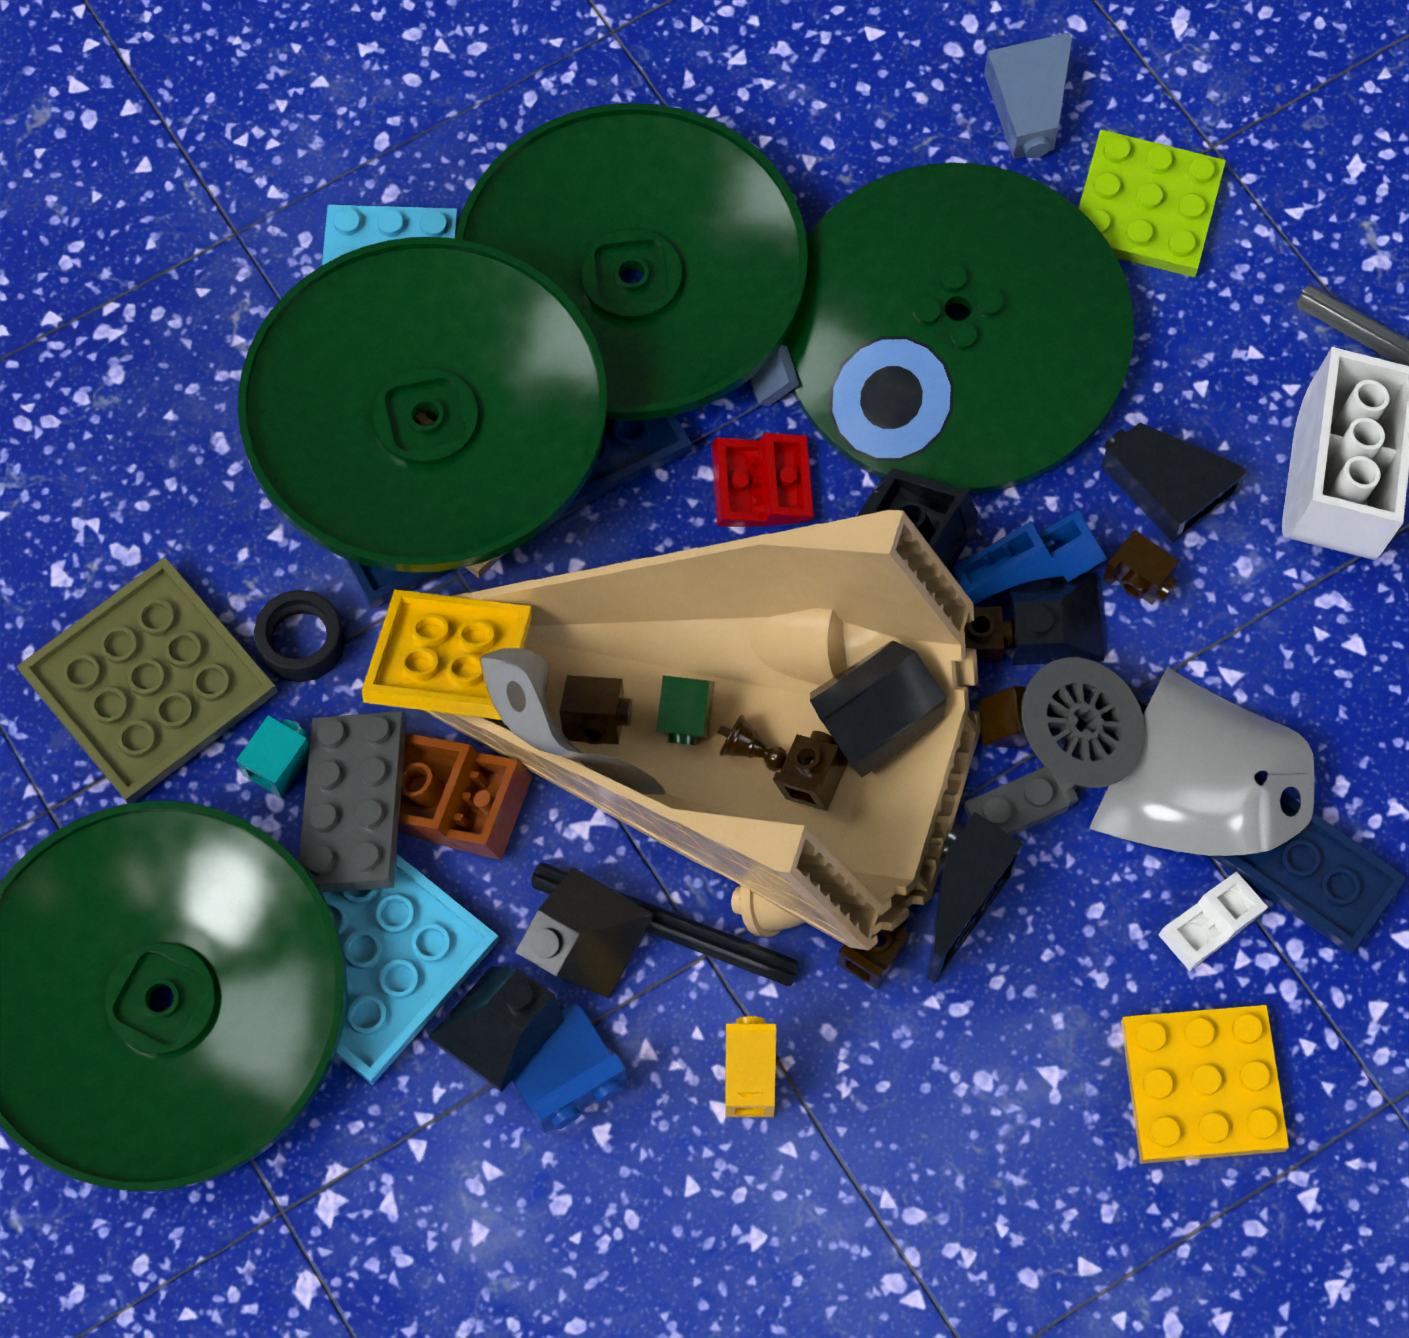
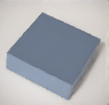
M781 345L774 356L750 378L758 404L765 406L772 405L800 385L788 348L784 345Z

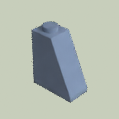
M1070 32L987 52L984 76L1013 159L1026 156L1028 158H1037L1045 155L1048 151H1053L1055 148L1072 43Z

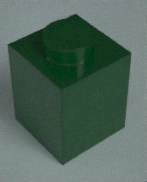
M663 675L656 732L669 733V743L696 745L697 736L709 738L715 682Z

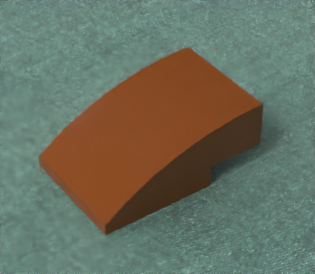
M406 733L398 831L456 850L502 860L533 775L516 759L478 753L470 744Z

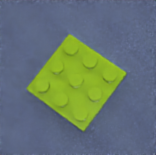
M1100 129L1078 209L1094 223L1105 237L1117 259L1195 278L1226 160Z

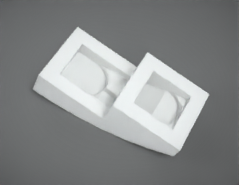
M1236 871L1204 894L1197 904L1167 924L1158 935L1190 971L1264 913L1268 906Z

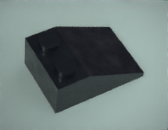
M976 812L973 813L966 824L958 821L943 843L946 848L940 859L944 861V867L940 880L927 979L934 984L1014 874L1023 843Z

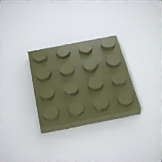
M163 557L16 666L20 674L127 804L135 802L278 693L272 681L166 557Z

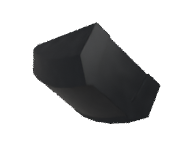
M891 469L874 487L857 515L861 516L885 510L904 511L949 572H951L970 538L974 537L978 511L967 491Z
M890 641L810 692V702L819 719L849 761L851 767L861 777H864L939 723L945 717L946 696L915 650L898 642Z

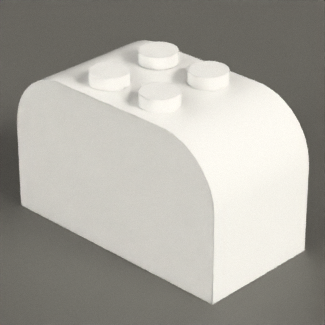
M1331 347L1305 393L1298 414L1291 450L1282 518V534L1284 538L1376 560L1401 527L1404 520L1409 474V366Z

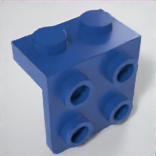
M577 1004L568 1005L560 1010L564 1021L512 1080L544 1133L554 1127L556 1130L568 1126L580 1117V1111L595 1102L602 1104L618 1095L623 1090L622 1086L627 1083L626 1068L616 1052L612 1055L610 1054L581 1006Z

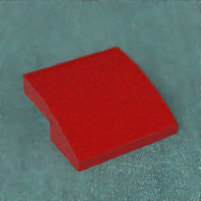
M764 433L760 440L716 437L711 448L717 526H774L812 520L814 514L807 436Z

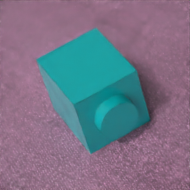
M268 715L236 760L242 775L282 799L309 759L310 745L306 738L307 732L291 720L284 719L281 723Z

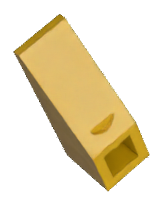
M747 1016L737 1018L736 1024H726L725 1117H774L776 1024H766V1019L762 1017Z

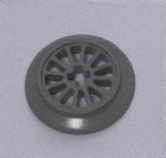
M1068 657L1046 664L1029 681L1022 700L1023 728L1033 752L1044 766L1069 783L1089 788L1106 787L1115 784L1132 772L1143 752L1145 723L1140 705L1123 679L1098 662L1085 658ZM1084 693L1088 696L1086 701H1084ZM1096 701L1102 706V709L1097 710L1095 708ZM1107 714L1110 721H1104L1101 715ZM1079 717L1086 723L1083 726L1082 732L1075 726ZM1049 729H1058L1060 733L1052 736ZM1060 739L1066 740L1063 749L1057 744V741ZM1074 748H1075L1076 758H1074V757L1072 756V752H1073Z

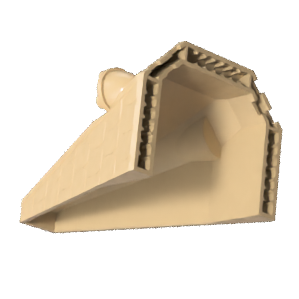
M885 510L823 524H814L701 548H692L583 571L579 570L537 580H528L481 591L453 595V597L531 606L532 620L523 649L542 656L549 663L546 697L550 714L561 731L560 706L567 675L623 679L624 697L632 699V717L630 726H622L619 745L570 742L582 753L601 754L637 766L654 777L664 788L666 794H641L585 767L577 759L565 758L540 751L514 735L502 720L422 711L504 757L519 760L531 772L686 858L740 884L732 894V910L735 914L742 915L743 922L748 931L755 936L772 937L781 930L807 923L850 948L870 950L878 943L876 934L881 929L893 931L909 917L908 907L911 904L924 905L932 898L942 864L940 857L946 848L943 843L952 829L981 731L979 711L970 710L968 685L975 686L978 684L976 649L966 648L964 631L966 622L971 623L974 621V608L971 599L904 511ZM890 641L898 642L915 650L946 696L945 717L928 732L884 764L861 777L848 762L828 811L785 799L773 781L775 773H780L781 770L770 771L766 767L764 758L720 756V751L727 738L717 732L721 725L732 729L740 715H744L747 723L756 731V734L767 745L768 749L781 747L786 751L787 755L797 734L810 738L812 731H821L831 735L819 719L810 702V692ZM663 675L715 682L709 738L697 736L696 745L669 743V733L656 732Z

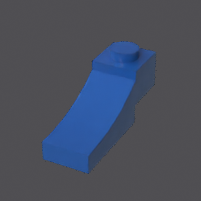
M1077 510L1040 533L1032 521L954 566L953 569L965 593L971 599L973 605L1003 590L1034 580L1064 576L1067 582L1107 560V557L1080 511Z

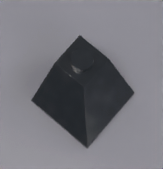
M1081 574L1067 582L1064 576L1045 578L1023 583L1005 590L1008 619L1012 620L1013 628L1011 646L1012 665L1048 664L1054 660L1068 657L1085 658L1097 662L1104 661L1096 574Z
M572 867L538 909L515 953L561 979L610 998L651 924L655 913L577 868Z
M491 966L428 1037L436 1046L502 1092L564 1019L555 995L519 969Z

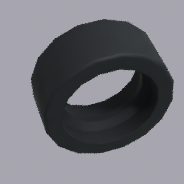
M298 589L277 595L268 601L259 612L254 627L256 647L262 661L270 672L283 680L301 683L318 679L331 671L342 656L345 639L338 612L329 600L316 592ZM302 613L315 615L320 618L325 625L327 633L325 643L320 650L309 657L299 659L286 658L278 653L274 647L272 637L274 630L280 622L289 616Z

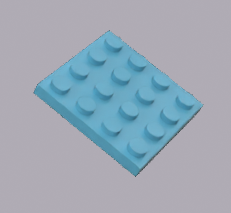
M396 854L394 888L322 893L337 925L346 963V1013L336 1055L371 1085L380 1078L499 942V937L496 933L398 854Z

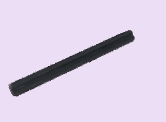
M544 862L539 863L532 875V887L551 894L568 872ZM617 891L655 913L646 931L648 933L785 986H791L796 979L799 962L794 958Z

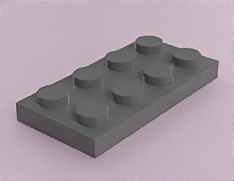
M402 711L312 718L299 863L306 869L321 893L394 888L407 719Z

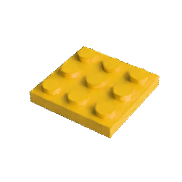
M394 589L362 687L363 703L502 720L489 696L479 657L502 648L523 649L532 620L531 606Z
M1267 1005L1126 1016L1122 1018L1121 1027L1140 1164L1287 1151L1289 1144Z

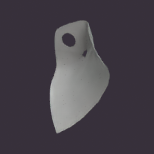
M502 648L479 657L484 682L492 704L503 723L509 727L514 735L540 751L565 758L577 759L585 767L641 794H666L664 788L654 777L637 766L601 754L582 753L565 737L550 714L546 697L549 663L542 656L529 650Z
M1167 666L1143 714L1145 744L1141 758L1130 774L1121 781L1109 785L1090 824V829L1153 847L1206 856L1246 855L1270 851L1299 834L1312 819L1314 808L1313 753L1308 742L1294 730L1250 712L1208 691ZM1259 771L1268 772L1267 779L1263 782L1264 785L1260 786L1255 782V774ZM1287 787L1297 789L1301 798L1300 809L1292 817L1286 816L1280 806L1281 794Z

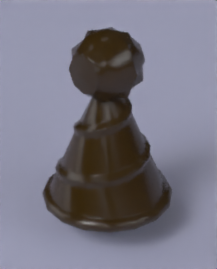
M744 715L738 717L732 729L721 725L717 732L727 738L720 751V756L764 758L766 767L770 771L782 769L787 758L786 751L781 747L768 749L767 745L756 734V731L747 723Z

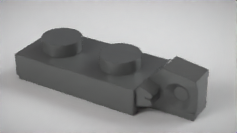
M1045 766L966 801L964 809L969 819L976 812L1013 836L1067 812L1069 806L1079 800L1076 792L1088 787L1069 783L1052 773Z

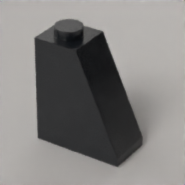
M1141 422L1128 432L1124 429L1119 430L1106 442L1104 446L1106 451L1101 468L1173 543L1237 494L1247 473L1238 464Z

